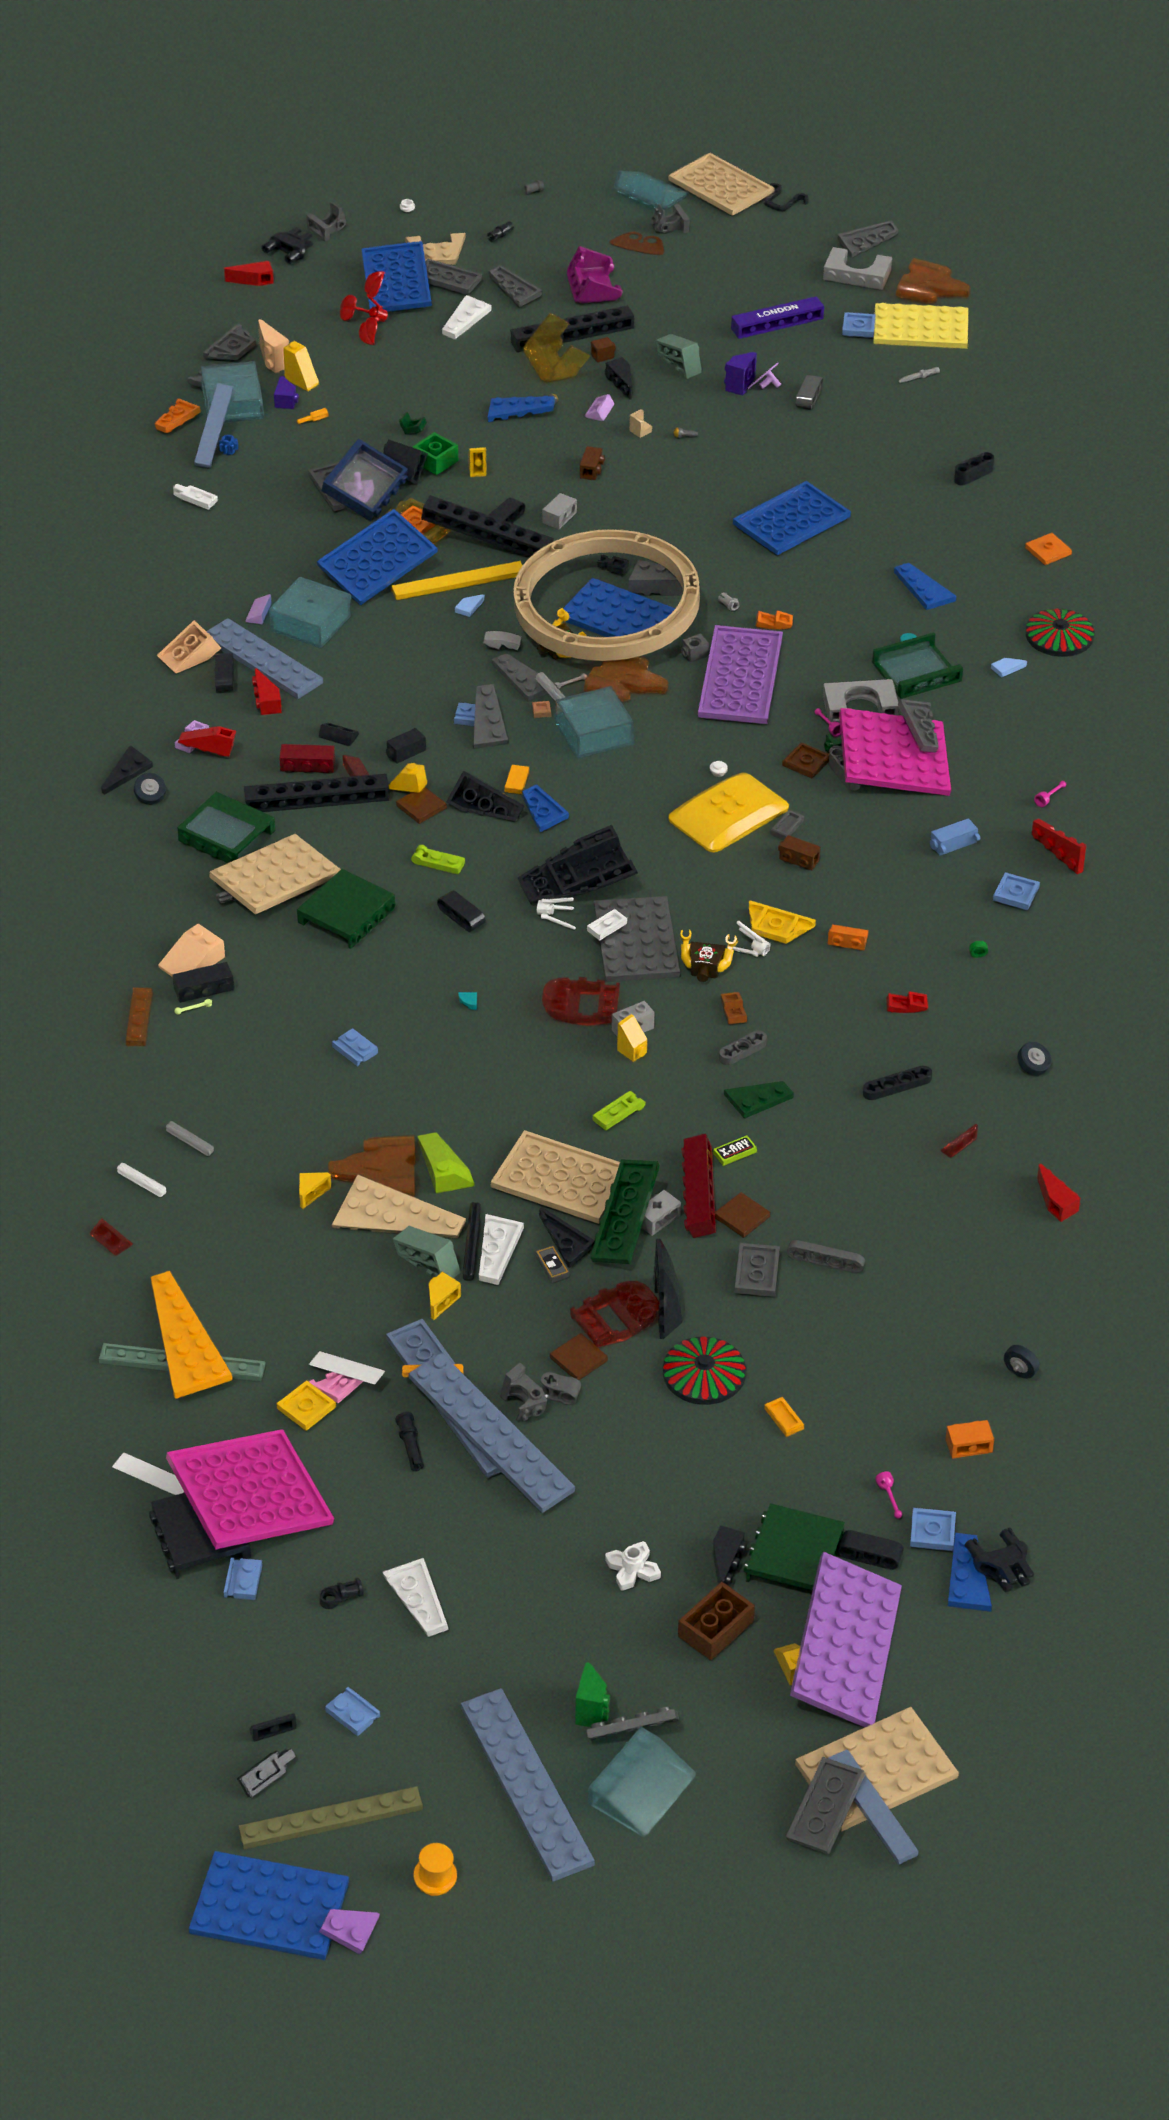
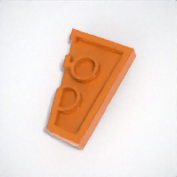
M178 398L176 405L171 406L169 412L163 414L155 422V428L164 433H169L174 428L183 425L184 422L201 413V408Z

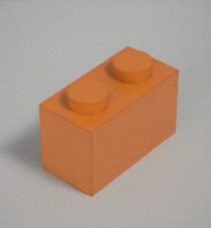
M988 1420L947 1426L945 1440L952 1459L993 1453L994 1437Z

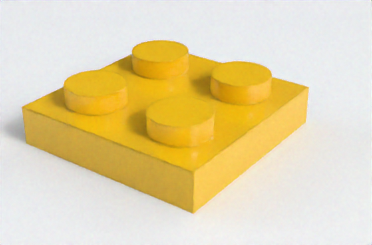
M307 1380L277 1403V1409L305 1431L336 1408L334 1400Z

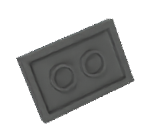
M740 1243L735 1293L775 1297L780 1246Z

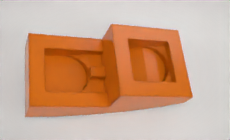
M758 611L756 626L766 629H789L792 627L793 615L781 611H776L775 615Z

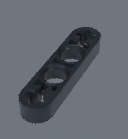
M918 1066L866 1082L863 1085V1097L867 1100H876L926 1085L931 1082L932 1070L927 1066ZM907 1078V1079H910L911 1081H910V1082H903L902 1079ZM885 1084H892L893 1087H890V1088H889V1087H885L884 1085H885Z

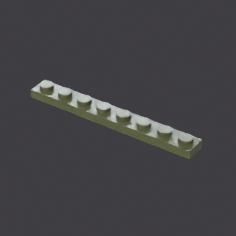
M416 1786L239 1825V1833L243 1849H249L423 1810V1805L418 1787Z

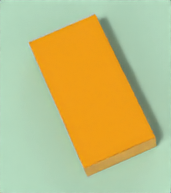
M511 766L505 785V792L522 794L529 774V767Z
M783 1397L765 1404L764 1409L786 1437L804 1429V1423Z

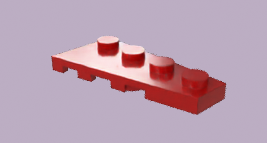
M1039 818L1034 820L1031 835L1077 875L1082 873L1086 844H1079L1075 838L1066 837L1065 833L1061 830L1055 831L1052 825Z

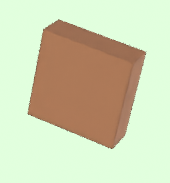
M549 701L532 702L534 718L551 717Z

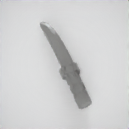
M935 367L920 370L918 373L901 378L899 383L920 377L922 379L926 378V376L940 373V369Z

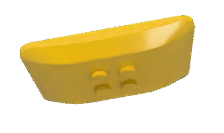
M739 773L711 786L672 811L668 819L671 824L704 849L714 853L721 851L786 813L789 809V804L750 774Z

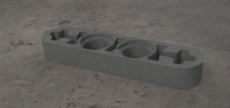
M799 1240L791 1241L787 1249V1254L792 1259L852 1273H860L865 1264V1259L860 1254ZM812 1252L818 1253L820 1256H815ZM831 1257H837L840 1259V1261H836Z

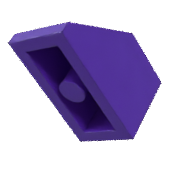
M280 376L274 392L275 408L294 409L295 403H298L299 394L296 393V387L284 376Z

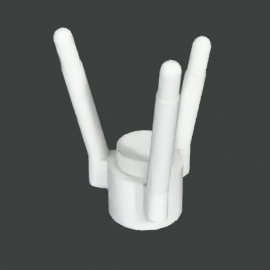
M573 898L542 899L538 901L537 914L541 915V919L550 920L573 930L576 929L575 926L549 916L550 914L553 915L554 909L573 910L574 907L553 904L573 901Z
M737 921V924L740 926L739 930L754 940L751 945L753 951L733 947L732 950L751 954L755 957H758L759 954L765 956L771 947V943L765 941V939L758 936L740 921Z

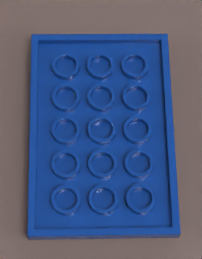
M422 241L362 248L365 278L367 279L374 272H385L380 289L373 298L382 306V309L389 312L432 306ZM368 298L369 307L371 309L376 305Z
M805 481L733 519V525L774 554L779 555L851 517V511Z
M393 509L319 559L317 566L359 605H362L438 551L433 543Z
M592 578L563 609L570 616L569 620L564 622L604 637H617L648 629L667 618L676 608Z
M215 1851L189 1926V1934L325 1960L332 1939L320 1933L319 1930L330 1909L341 1910L349 1884V1876Z

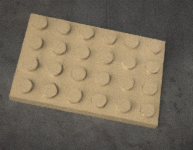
M711 153L668 176V180L675 185L680 186L732 216L774 192V187Z
M293 834L210 871L209 877L254 914H257L328 882L341 869L298 835Z
M524 1130L492 1179L491 1188L599 1224L601 1216L604 1215L605 1202L609 1199L610 1187L614 1183L620 1162Z
M912 1707L795 1760V1765L810 1785L822 1757L829 1758L848 1749L889 1809L958 1778L959 1774ZM854 1800L842 1824L841 1831L867 1820Z

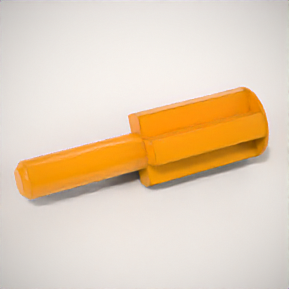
M323 408L311 412L309 416L298 419L297 423L301 424L310 420L314 422L329 416L328 410Z

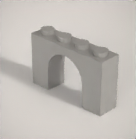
M832 248L824 265L823 280L883 290L891 272L892 257L877 255L872 266L865 269H855L846 265L847 249Z
M892 679L824 683L823 685L824 705L827 718L831 722L836 721L840 723V708H847L846 703L855 699H865L873 702L877 706L879 713L898 715L899 706Z

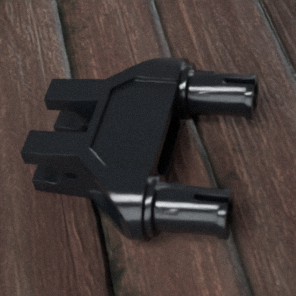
M296 227L288 232L274 234L261 248L264 253H269L273 249H279L288 253L284 259L286 263L292 264L295 260H301L305 257V250L313 245V242L309 240L312 238V234L307 232L299 236L297 234L301 232V229Z
M1011 1527L1003 1529L999 1534L1007 1547L985 1552L976 1538L970 1539L965 1543V1548H967L974 1559L973 1565L983 1575L995 1579L1004 1592L1011 1591L1013 1589L1012 1583L1016 1581L1022 1587L1030 1584L1028 1578L1033 1577L1034 1573L1026 1562L1028 1546L1016 1537Z

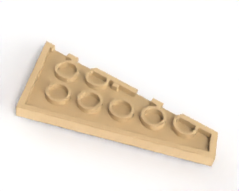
M357 1175L332 1224V1228L368 1229L373 1232L399 1234L408 1226H412L440 1237L458 1238L466 1223V1218Z

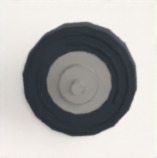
M155 773L142 774L134 783L135 796L144 804H156L165 795V782Z
M1038 1042L1024 1044L1018 1051L1017 1056L1021 1068L1031 1075L1045 1073L1050 1067L1052 1060L1048 1049Z
M1012 1345L1004 1353L1005 1365L1015 1375L1028 1379L1038 1372L1040 1367L1039 1360L1028 1348L1021 1345Z

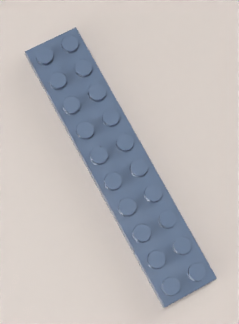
M423 1319L386 1334L387 1341L405 1365H422L441 1352L455 1364ZM434 1404L486 1478L500 1473L501 1471Z
M442 1352L409 1373V1379L541 1513H544L575 1492V1486Z
M502 1688L462 1702L461 1710L552 1882L594 1866V1858Z

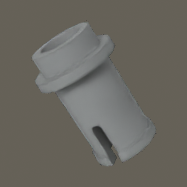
M725 592L721 593L725 598L719 596L718 601L727 606L730 611L737 610L739 607L738 599L730 597Z

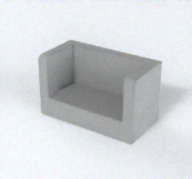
M560 493L542 510V522L560 529L577 513V499Z

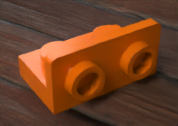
M832 924L828 933V945L864 950L869 930Z

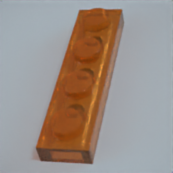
M133 988L126 1046L146 1045L153 995L152 988Z

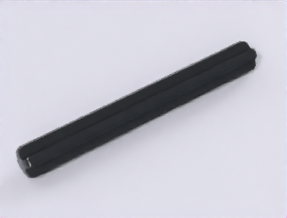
M472 1202L469 1208L463 1279L470 1281L474 1278L481 1210L479 1202Z

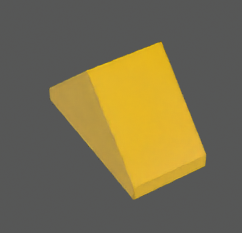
M328 1172L300 1173L299 1195L300 1207L302 1209L331 1189V1174Z

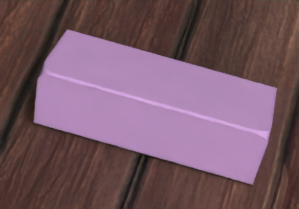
M610 395L597 397L585 417L604 421L614 406Z
M270 594L255 599L246 622L263 624L271 606Z

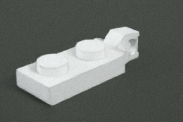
M176 484L173 487L175 496L208 510L218 501L216 495L191 485L184 487Z

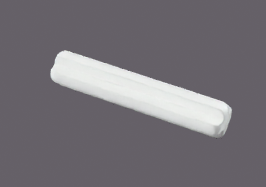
M121 1163L117 1167L119 1174L155 1195L162 1197L166 1194L165 1186L127 1164Z

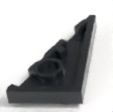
M129 746L102 785V793L105 795L153 767V762L134 747Z
M543 1207L539 1209V1217L569 1268L594 1247L595 1240Z

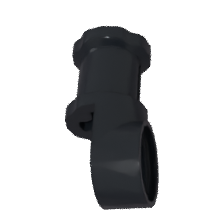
M355 1578L354 1581L343 1584L339 1582L337 1585L322 1589L319 1594L320 1605L325 1609H333L338 1606L339 1602L346 1601V1598L357 1595L359 1597L363 1596L362 1583L359 1578ZM327 1595L335 1597L333 1601H326L323 1598Z

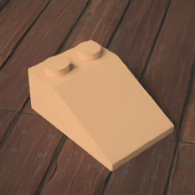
M260 319L258 320L259 340L264 362L268 369L277 373L284 370L283 347L289 344V340Z
M194 620L157 656L176 674L209 660L221 647Z
M196 924L180 937L158 964V968L173 977L172 974L214 965L225 958L224 941L200 924Z

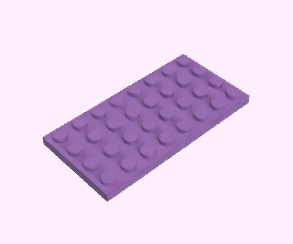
M715 625L698 717L767 724L783 632Z
M823 1552L819 1559L790 1696L862 1727L873 1725L875 1723L902 1585Z

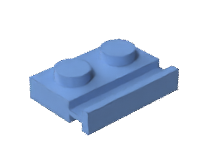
M459 703L456 716L454 717V724L474 726L475 704Z
M353 1028L338 1037L337 1041H332V1047L357 1067L360 1065V1062H365L378 1053V1047Z
M231 1558L224 1588V1597L234 1596L237 1599L256 1600L262 1560L241 1558L240 1560H234V1558Z
M349 1687L346 1688L343 1694L340 1693L325 1706V1710L329 1715L356 1736H359L373 1723V1720L380 1717L378 1709Z

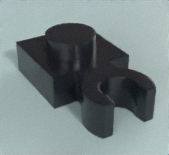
M601 555V560L597 561V566L600 568L607 567V571L623 575L629 566V560L613 556L611 559L606 555Z

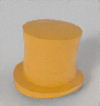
M432 1843L426 1845L420 1851L419 1862L414 1869V1881L417 1887L427 1895L439 1896L445 1894L456 1883L457 1870L453 1864L454 1855L449 1847L441 1843Z

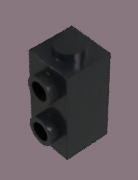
M417 728L386 741V754L397 764L426 751V737Z

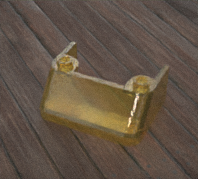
M549 313L524 347V353L540 379L545 382L574 377L590 357L589 354L570 345L561 358L559 357L557 351L562 347L560 335L567 328L569 322L552 313Z

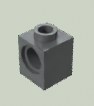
M702 634L683 639L682 655L690 663L709 656V643Z

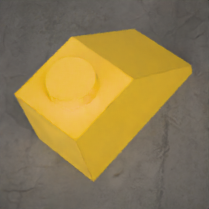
M469 448L470 477L486 476V448Z
M408 763L391 781L389 789L420 793L427 785L424 765Z
M630 1014L618 1023L617 1051L634 1062L647 1053V1038L634 1015Z
M444 1272L433 1277L429 1282L430 1311L433 1320L461 1297V1283Z
M795 1643L774 1649L776 1658L789 1686L793 1683L800 1651V1645Z

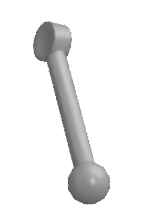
M583 673L581 674V676L576 677L574 679L562 683L556 682L555 684H557V688L560 689L561 686L573 683L575 681L581 679L586 680L587 675Z

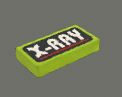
M747 1135L713 1149V1154L723 1166L757 1152V1147Z

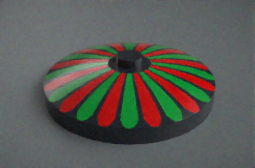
M1048 609L1036 613L1028 620L1026 639L1033 648L1044 654L1058 657L1074 656L1086 651L1092 645L1094 627L1085 616L1067 609Z
M693 1337L683 1340L669 1350L663 1363V1378L668 1389L680 1399L693 1404L711 1405L724 1402L737 1394L745 1381L746 1366L742 1355L734 1346L718 1338Z

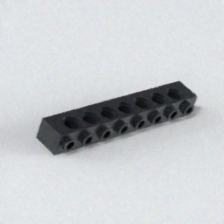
M627 305L511 329V344L518 353L634 329V314Z
M431 495L422 509L421 520L531 557L554 540L550 536Z
M387 773L244 786L246 805L261 812L389 801V785Z

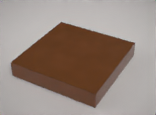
M801 742L782 761V766L813 779L829 762V754Z
M426 787L420 793L412 792L396 801V806L419 824L447 809V804Z
M742 1192L715 1212V1219L743 1238L770 1217V1211Z
M581 1333L550 1353V1359L577 1380L582 1379L608 1361V1356Z

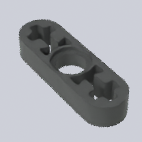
M754 1031L720 1049L719 1061L724 1065H732L765 1048L767 1035L762 1031ZM746 1046L748 1049L741 1050L738 1047Z

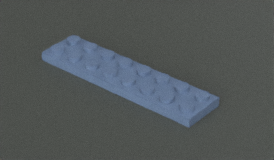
M229 618L206 631L221 647L220 650L225 653H233L234 659L253 671L258 669L273 684L297 699L323 684L321 676Z

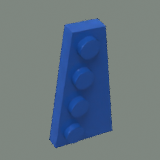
M554 396L491 398L488 422H493L495 418L500 417L502 420L508 419V416L512 415L521 417L529 412L538 414L553 411L555 398Z
M906 563L894 567V573L926 610L956 601V595L912 564Z
M955 1533L948 1606L991 1612L992 1605L986 1576L973 1565L974 1559L964 1546L968 1540L977 1539V1535Z

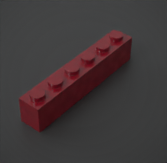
M702 1134L685 1138L684 1147L681 1148L684 1158L682 1168L685 1173L682 1179L686 1189L683 1191L686 1202L684 1212L687 1217L684 1220L686 1231H690L693 1238L716 1233L712 1145L707 1135Z

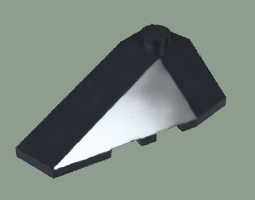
M466 771L462 772L446 801L461 811L517 821L525 807L523 804Z

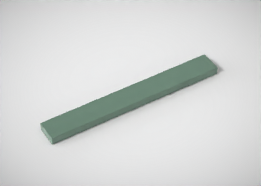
M103 1343L99 1363L169 1371L165 1350ZM222 1357L232 1373V1378L262 1381L265 1361Z

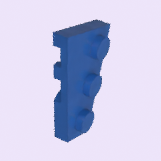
M537 784L522 791V797L539 832L569 818V812Z

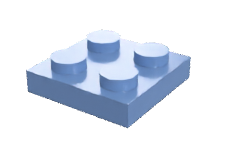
M845 312L842 335L850 337L862 336L865 338L874 337L876 314Z
M1005 872L993 895V901L1028 910L1039 889L1040 882Z
M913 1508L910 1547L953 1551L956 1512Z

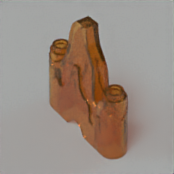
M913 258L908 268L910 274L903 275L896 290V296L931 304L933 302L936 303L938 296H961L968 298L971 287L962 281L952 278V270L949 267Z
M643 656L602 661L603 663L600 667L592 669L584 685L585 693L617 701H628L631 692L666 694L668 690V681L660 675L648 671L649 660Z
M415 1135L367 1138L363 1142L364 1152L353 1154L342 1160L328 1162L329 1174L334 1179L354 1182L357 1175H360L415 1197Z

